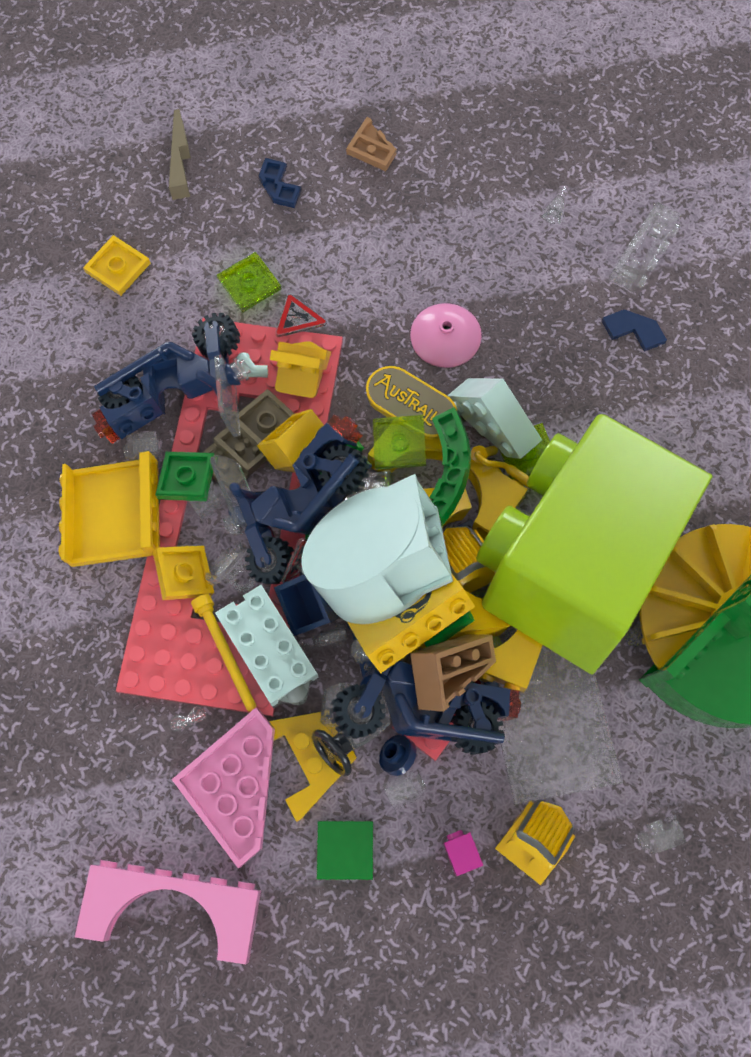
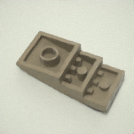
M270 390L264 391L232 417V423L214 437V443L202 452L214 453L216 456L212 478L231 494L229 489L231 483L235 482L240 486L267 461V458L257 445L295 413Z

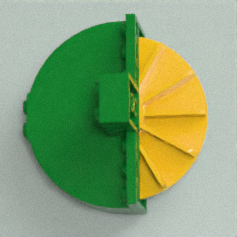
M712 524L693 530L678 539L640 608V624L643 634L641 640L642 644H646L654 664L639 681L646 688L649 687L668 706L692 720L721 728L751 727V527L736 524Z

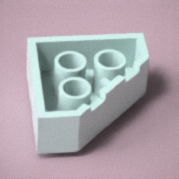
M468 378L447 395L455 403L458 414L507 457L521 459L542 441L504 379Z

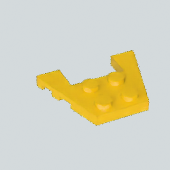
M330 710L269 721L275 729L274 741L282 736L286 737L310 783V786L285 799L296 822L300 821L341 777V775L337 774L325 763L312 741V733L318 729L327 732L332 737L337 733L343 734L342 731L338 732L335 729L337 727L336 723L332 724L331 719L334 717L333 714H330ZM353 750L347 754L352 764L357 757Z

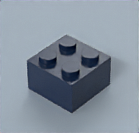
M305 574L274 587L293 636L340 618L309 582Z

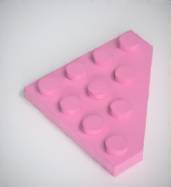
M259 708L252 710L172 779L237 868H241L262 850L275 729Z

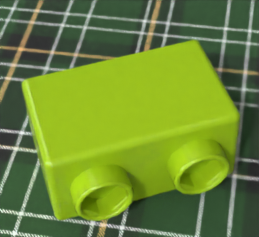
M599 414L594 418L578 443L557 433L543 451L527 481V486L543 496L530 517L512 506H507L494 523L479 549L476 560L495 572L482 600L483 608L593 675L628 632L713 477L712 474L604 414Z

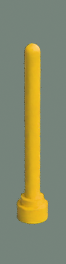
M210 594L201 595L192 600L191 605L195 613L204 618L245 708L251 712L257 707L213 614L214 602Z

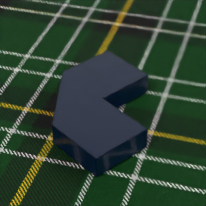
M265 158L258 175L261 184L273 203L295 208L302 190L301 186L281 182L287 168V163Z
M625 309L605 316L601 320L611 340L633 332L644 352L663 345L667 341L656 320Z

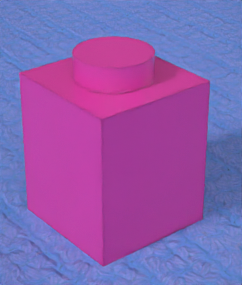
M459 830L447 835L448 841L443 843L455 876L483 866L471 833L464 835L463 831Z

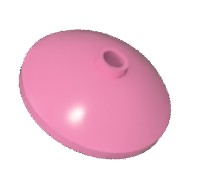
M448 303L436 304L423 310L415 318L410 333L411 344L417 355L428 364L441 368L457 367L468 362L477 353L482 336L480 325L471 312L461 306ZM449 326L450 329L446 330L443 327Z

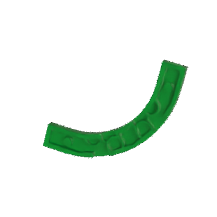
M455 407L432 418L442 445V465L444 470L442 478L438 479L429 498L434 506L438 508L441 526L445 524L454 512L463 495L471 465L469 439Z

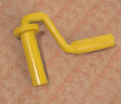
M478 445L472 448L471 459L474 462L482 463L489 467L503 468L507 474L529 488L527 486L529 476L517 467L505 462L487 459L498 453L496 446L484 447Z

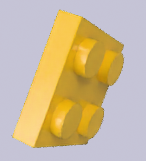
M113 235L83 268L88 275L122 296L151 262L148 257Z
M204 545L157 547L153 551L162 600L197 598L204 594H210L211 596L214 594Z

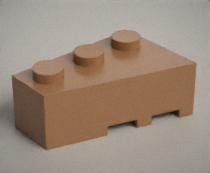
M465 634L410 653L418 708L421 710L444 712L449 707L448 703L455 696H461L465 692L464 688L471 681H477L496 662L492 635Z

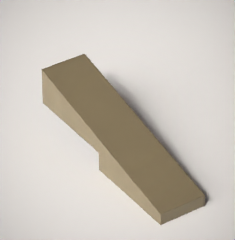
M175 109L173 116L169 190L172 200L190 197L182 160L189 159L191 156L180 109Z

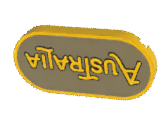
M386 366L379 368L370 375L366 384L368 401L375 410L426 440L439 438L432 418L453 407L456 408L455 403L450 397L400 367Z

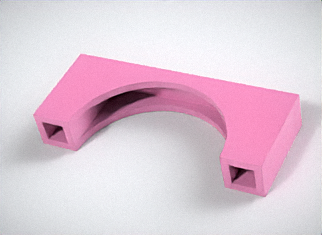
M101 860L100 865H90L75 933L76 938L101 942L108 941L117 919L134 900L155 890H175L195 899L209 914L217 934V960L245 965L249 963L261 890H254L255 884L239 881L238 887L227 885V879L211 877L209 883L199 881L200 875L183 873L182 878L171 877L172 871L155 869V874L145 873L144 866L128 864L127 870L117 868L118 862Z

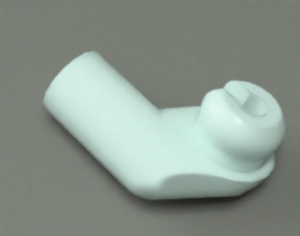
M246 352L238 354L235 363L244 376L268 378V365H255L249 358L250 355Z

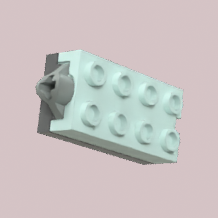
M259 585L243 595L245 601L237 606L233 601L215 612L272 707L275 708L283 702L293 705L304 704L308 697L310 685L320 679L263 586Z

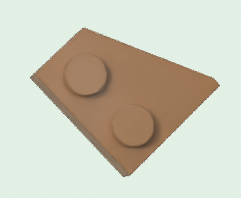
M366 117L346 148L348 155L383 171H387L396 156V148L391 142L386 140L381 130L377 131L369 117Z

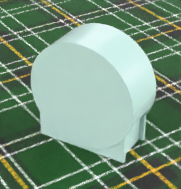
M415 474L388 487L363 491L337 505L316 525L305 544L302 554V569L309 582L340 618L355 624H371L392 618L408 609L424 594L453 582L438 508L434 506L418 482Z

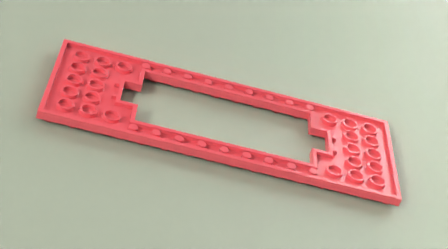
M234 322L241 337H239L240 344L236 343L238 348L236 350L231 349L232 354L229 356L231 369L237 367L235 359L238 354L246 352L250 355L249 358L255 365H268V378L246 377L239 370L242 375L238 377L241 385H227L229 413H237L240 396L257 398L268 389L292 412L299 413L312 409L324 425L326 422L328 423L343 337L297 330L277 334L278 328ZM279 341L291 344L310 341L324 350L331 351L327 369L323 370L319 389L314 398L276 391L275 384L278 367L277 361L270 360L271 350H278ZM196 346L195 354L203 358H206L205 355L203 356L201 354L198 347ZM214 391L193 399L187 398L186 395L184 396L172 452L199 451L207 411H219V399ZM292 472L289 490H294L301 486L295 472ZM160 500V547H177L187 501ZM281 529L280 538L290 543L288 546L293 547L294 551L300 539L306 540L305 534ZM303 550L296 555V558L302 557ZM147 556L116 692L250 713L245 708L205 620L192 618L194 609L191 602L195 598L162 600L154 556ZM302 560L295 563V567H297L302 562ZM301 566L293 572L291 577L288 576L285 582L299 577ZM285 582L271 584L269 598L290 629L274 587ZM217 622L256 703V708H259L263 715L273 717L275 708L272 707L221 622Z

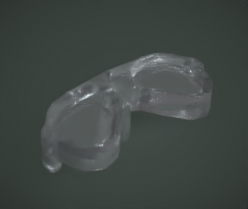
M195 706L187 717L181 715L173 716L170 728L173 732L180 731L187 726L192 730L194 729V723L202 721L205 717L208 718V715L202 707Z

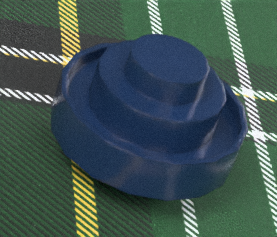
M398 734L392 736L381 748L379 754L380 767L393 776H399L407 772L414 764L417 748L415 743L405 735Z

